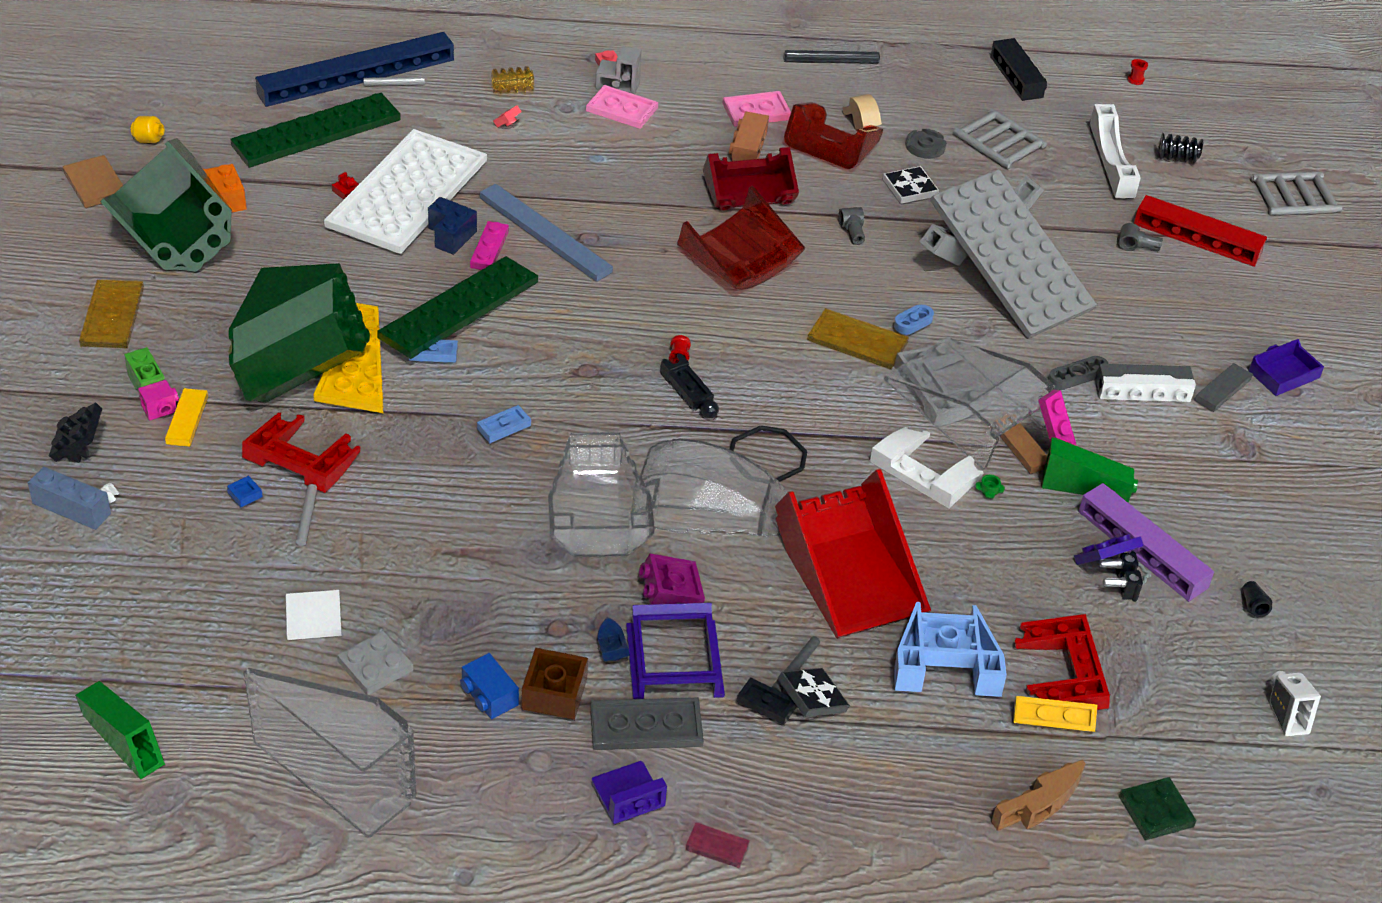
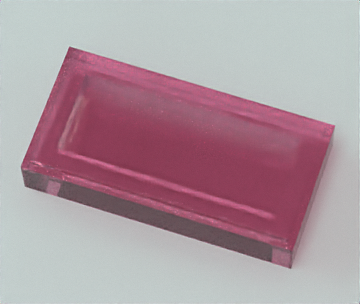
M696 822L687 841L686 851L740 869L749 848L750 840Z

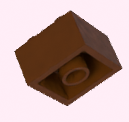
M535 647L522 686V710L575 720L587 681L588 658Z

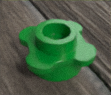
M991 474L985 475L982 481L977 482L975 485L977 490H981L985 497L990 499L994 498L998 493H1003L1005 490L1004 485H1001L1000 478Z

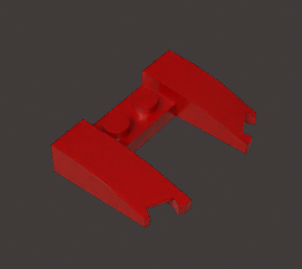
M279 412L242 442V458L264 466L268 461L303 475L305 485L314 484L317 486V490L324 493L340 479L360 453L359 445L353 449L347 445L351 442V436L347 433L320 456L287 443L304 423L305 416L297 414L296 419L292 422L281 420V413Z
M1086 614L1021 623L1020 629L1025 631L1023 639H1015L1016 649H1067L1075 679L1026 685L1029 695L1035 694L1041 699L1097 705V710L1109 709L1110 694Z

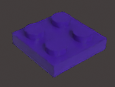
M1130 534L1105 540L1099 544L1083 547V553L1074 555L1076 564L1079 565L1142 547L1144 544L1141 536L1131 538Z

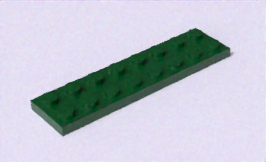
M381 92L290 121L281 122L277 125L261 128L251 133L242 134L231 138L230 141L233 149L248 168L400 121L401 115Z
M505 256L377 330V338L409 359H412L433 344H436V342L447 338L538 283V275Z

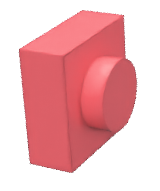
M614 50L595 53V61L598 65H600L601 60L617 62L618 56Z
M516 105L505 111L493 122L497 128L503 124L509 126L517 120L515 116L521 113V110Z

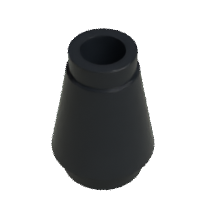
M1255 581L1245 583L1243 591L1249 613L1256 617L1268 615L1272 610V599Z

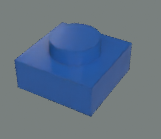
M249 475L227 486L228 494L240 507L263 497L262 489Z

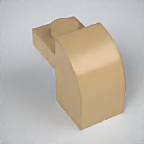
M870 94L850 97V106L842 107L844 115L852 114L855 130L882 125L878 105Z

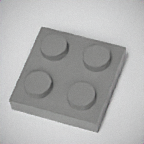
M384 631L337 655L338 663L367 696L413 671L412 662Z

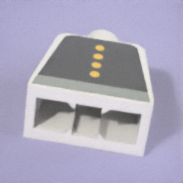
M1284 671L1275 672L1271 677L1274 686L1270 697V706L1284 736L1310 734L1321 697L1320 694L1302 673L1286 674Z

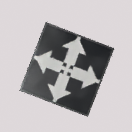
M823 667L784 671L778 677V680L804 717L844 713L850 707Z

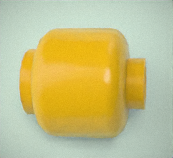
M138 116L131 124V134L139 143H157L164 135V125L156 116Z

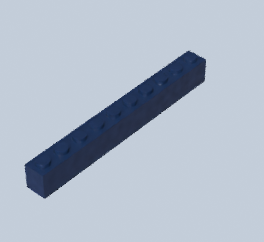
M440 32L255 77L257 95L264 106L268 107L364 83V78L390 77L454 61V44L445 32Z

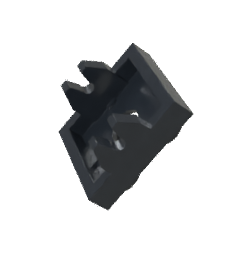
M95 402L88 407L80 408L69 417H63L57 424V431L51 442L52 447L49 457L55 462L64 457L77 463L81 461L82 457L87 459L90 454L87 445L93 442L103 408Z

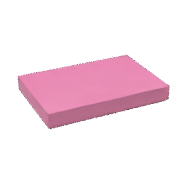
M604 85L586 105L587 112L639 129L643 127L658 109V102L607 85Z
M780 91L723 98L722 104L734 127L738 126L739 119H743L745 111L769 115L768 123L792 120V113Z

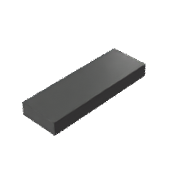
M1233 363L1196 395L1194 401L1215 412L1251 380L1253 374Z

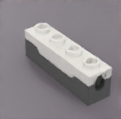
M1100 363L1095 380L1099 398L1110 400L1191 402L1196 386L1191 366Z

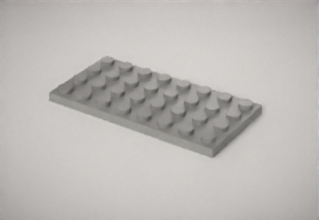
M1000 170L931 197L930 202L1027 339L1092 311L1097 306L1096 302Z

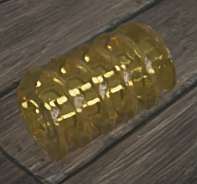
M525 66L523 71L521 67H517L515 72L512 67H509L507 73L504 68H501L499 73L497 69L492 70L491 82L493 93L495 89H498L499 94H502L503 88H506L507 93L510 94L512 87L516 93H518L519 87H522L523 92H526L527 86L530 87L532 92L534 91V75L532 69L530 71L528 66Z

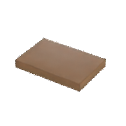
M105 155L62 166L65 176L85 208L102 204L100 201L103 198L114 194L123 186Z

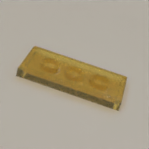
M96 281L79 339L80 347L128 348L144 290L143 281Z
M824 309L809 332L807 341L892 370L897 353L903 352L909 337Z

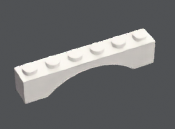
M1094 104L1090 126L1115 198L1122 199L1135 198L1141 178L1136 165L1129 164L1124 156L1116 108L1114 104Z

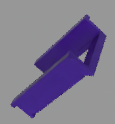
M712 603L633 605L632 623H626L633 699H644L645 685L712 683L714 698L724 697L725 692L715 620L712 619ZM705 618L704 627L710 671L646 673L641 631L642 620Z

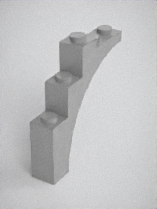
M1025 176L1014 191L1029 210L1044 189L1031 178ZM932 224L919 241L933 254L958 266L968 255L949 227Z

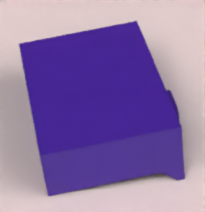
M1296 339L1281 346L1275 344L1270 346L1266 352L1255 355L1249 372L1270 392L1278 396L1319 379L1324 366L1301 346L1299 339Z

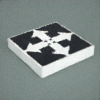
M921 166L883 174V181L900 204L931 198L939 193V189Z

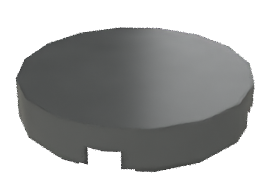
M922 129V131L918 132L917 130L911 131L907 135L905 143L906 149L911 154L925 159L940 157L944 154L947 144L941 133L931 129Z

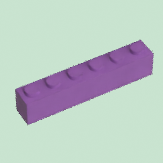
M1102 483L1083 495L1078 512L1109 538L1130 534L1131 538L1141 536L1144 546L1127 552L1134 551L1141 564L1188 602L1209 588L1214 571L1116 494L1115 491Z

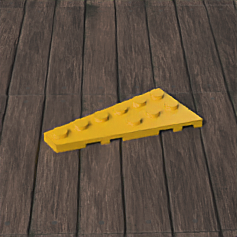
M356 303L358 310L362 313L365 327L369 330L370 340L361 354L323 373L313 394L314 401L383 413L380 339L377 338V330H379L378 306Z

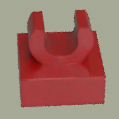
M347 172L338 175L339 181L332 184V191L344 200L359 183L353 177H347Z

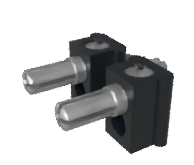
M1134 551L1130 553L1123 552L1120 558L1102 559L1099 561L1100 567L1116 568L1118 578L1105 577L1103 585L1120 587L1123 600L1136 602L1142 585L1147 582V577H1151V572L1146 570L1141 563H1138L1137 554ZM1138 567H1140L1142 572L1145 573V575L1143 576V580L1141 572L1137 570Z

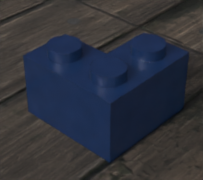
M443 197L436 199L428 207V229L435 232V248L454 255L477 232V211Z

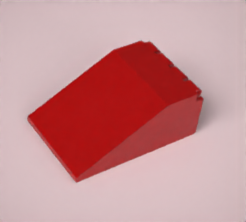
M881 469L875 470L861 486L844 489L843 495L841 491L821 495V502L818 497L798 501L797 503L794 492L790 491L776 504L775 509L778 516L775 519L786 552L836 638L910 618L916 602H920L921 612L928 613L931 611Z

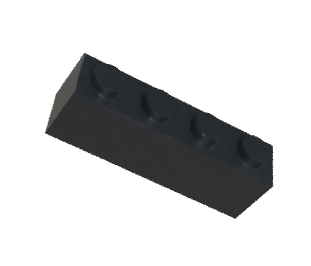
M1016 39L993 41L990 57L1022 101L1043 98L1047 89V80L1042 76Z

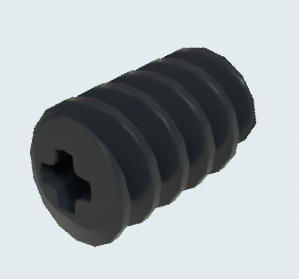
M1162 133L1158 147L1160 159H1163L1165 154H1168L1169 160L1172 159L1173 155H1176L1177 161L1184 156V160L1187 163L1189 158L1192 157L1193 164H1195L1202 153L1203 139H1200L1199 143H1197V138L1193 137L1189 143L1188 136H1185L1181 141L1180 135H1176L1173 140L1172 134H1168L1165 139L1164 133Z

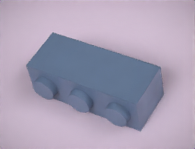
M43 467L28 481L32 504L94 530L111 514L107 492L49 468Z

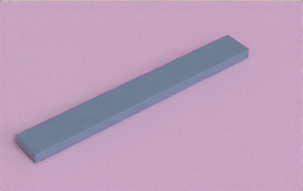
M494 184L480 192V199L596 282L613 273L612 265L499 185Z

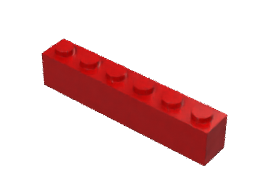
M1145 195L1139 205L1134 224L1139 227L1253 267L1256 266L1267 240V236Z

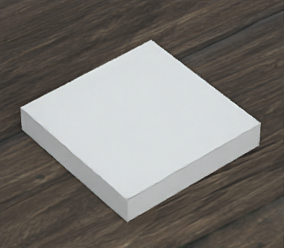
M339 590L286 594L287 640L342 636Z

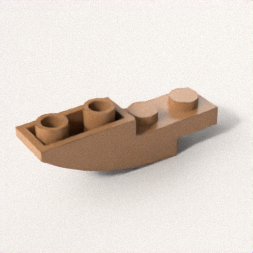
M1082 759L1073 764L1067 763L1053 772L1042 773L1037 777L1033 791L1027 790L1011 800L1005 799L999 802L995 807L991 823L997 831L1020 821L1026 829H1029L1048 819L1061 809L1073 795L1081 780L1086 763Z

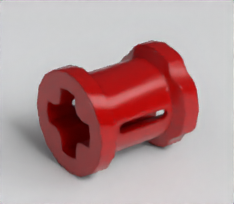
M1134 59L1131 61L1130 66L1132 69L1127 80L1131 84L1141 85L1145 80L1144 73L1148 69V63L1142 59Z
M684 335L674 336L670 342L672 348L669 354L670 362L678 363L677 354L679 353L689 360L690 339Z

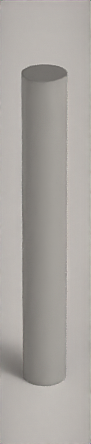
M425 77L364 78V86L425 85Z
M314 484L307 486L296 539L298 546H305L307 542L317 493V486Z

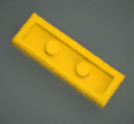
M183 389L165 437L166 444L191 446L208 399L207 390Z
M1015 696L1013 723L1095 732L1097 705Z

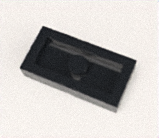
M751 677L737 695L738 703L785 725L797 707L790 696Z

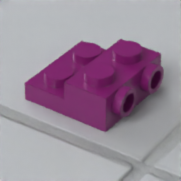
M650 553L645 562L640 565L639 577L645 580L643 596L649 598L650 605L704 603L705 596L696 561Z

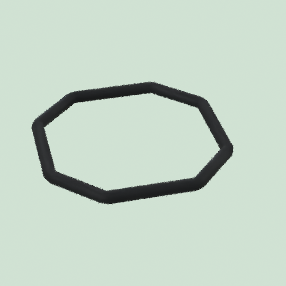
M758 426L734 437L731 440L728 453L729 460L748 479L772 484L803 471L807 457V450L787 430L769 426ZM760 430L782 433L802 451L800 467L775 479L753 476L733 457L735 444L737 441Z

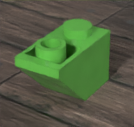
M148 347L124 354L128 377L136 390L140 387L165 380Z

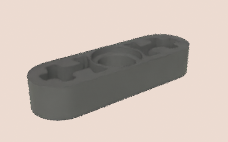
M1092 356L1054 368L1050 371L1048 384L1055 390H1065L1095 380L1100 363L1108 364V361L1101 356ZM1073 371L1082 372L1083 375L1075 374Z

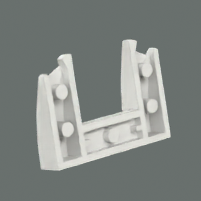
M904 427L893 432L872 448L871 463L948 509L971 489L984 474L983 471L975 467V460L970 455L953 465L942 475L909 457L913 451L930 437V432L928 431L919 432Z

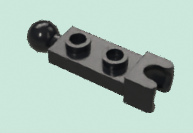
M680 353L677 354L678 363H670L667 359H663L660 371L664 379L668 383H672L693 409L701 406L700 410L704 417L714 418L717 416L719 406L713 401L714 394L690 368L688 360Z

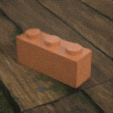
M745 111L743 119L738 121L733 142L730 144L729 154L732 155V161L759 159L768 132L769 115Z

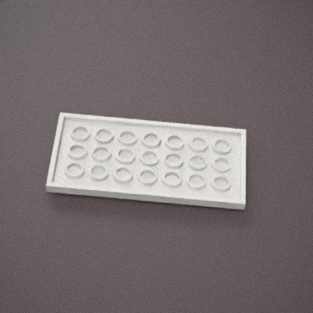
M413 129L326 217L324 225L329 229L401 254L428 225V207L439 197L451 200L487 161V154Z

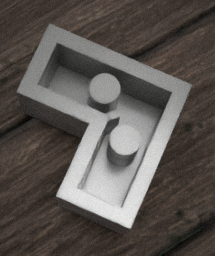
M622 46L617 62L601 60L596 72V89L600 90L604 85L636 94L640 84L642 49Z

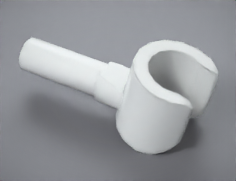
M111 483L104 485L100 489L107 492L109 503L116 500L114 495L119 494Z

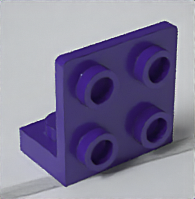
M643 761L592 777V785L613 824L659 809L666 804L667 785L663 777L653 780Z

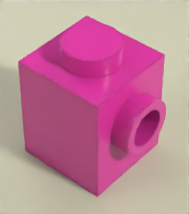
M167 380L138 388L141 407L149 421L175 413L177 408L176 402L179 401L176 389L174 387L171 388Z

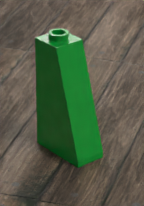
M1051 438L1043 469L1042 488L1084 495L1104 483L1126 502H1129L1131 493H1136L1138 479H1134V468L1058 438Z
M101 681L75 695L83 717L139 779L146 777L165 765L150 721Z

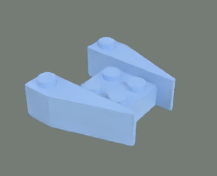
M916 602L897 649L894 666L895 691L922 692L926 672L925 665L972 668L975 695L1002 697L1007 675L1005 657L977 606L972 605L971 615L921 612L920 602Z

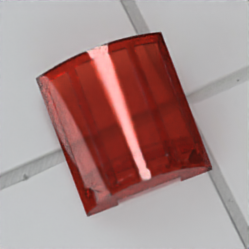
M753 186L749 187L743 208L728 220L702 235H699L691 224L685 221L682 224L677 242L679 247L735 289L739 290L755 287L774 277L805 250V246Z

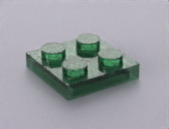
M1170 777L1120 791L1119 798L1145 841L1193 828L1197 820Z

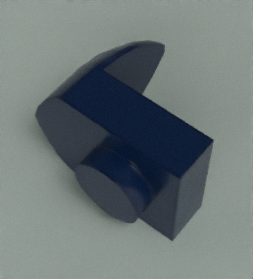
M607 617L602 622L598 631V643L603 661H617L623 657L630 656L621 626L613 619Z

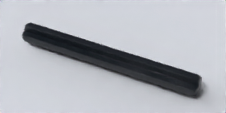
M785 50L784 60L786 62L879 63L880 53L865 51Z

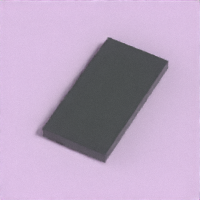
M699 697L591 700L590 702L593 750L703 747L704 738Z

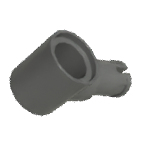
M862 207L839 209L838 219L840 227H846L854 244H862L865 241V235L862 230L864 224Z
M1126 223L1121 227L1119 245L1123 250L1132 251L1136 248L1146 247L1160 251L1163 238L1146 235L1134 223Z

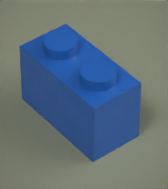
M490 653L462 666V679H460L463 690L465 693L472 695L478 709L481 712L485 711L491 720L519 705V687Z

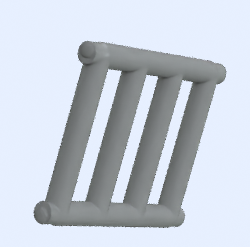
M993 108L983 117L961 129L955 128L953 134L1007 169L1011 168L1012 163L1040 147L1044 149L1047 146V142ZM994 119L1002 123L977 138L969 135L970 132ZM1009 128L1016 132L1013 136L991 148L983 144ZM1024 138L1032 142L1006 158L998 154Z
M1323 172L1251 175V181L1257 183L1269 206V215L1342 212L1343 210L1342 205L1336 203L1324 182ZM1304 180L1315 181L1328 205H1318ZM1285 181H1295L1308 205L1298 206ZM1266 182H1276L1288 206H1278Z

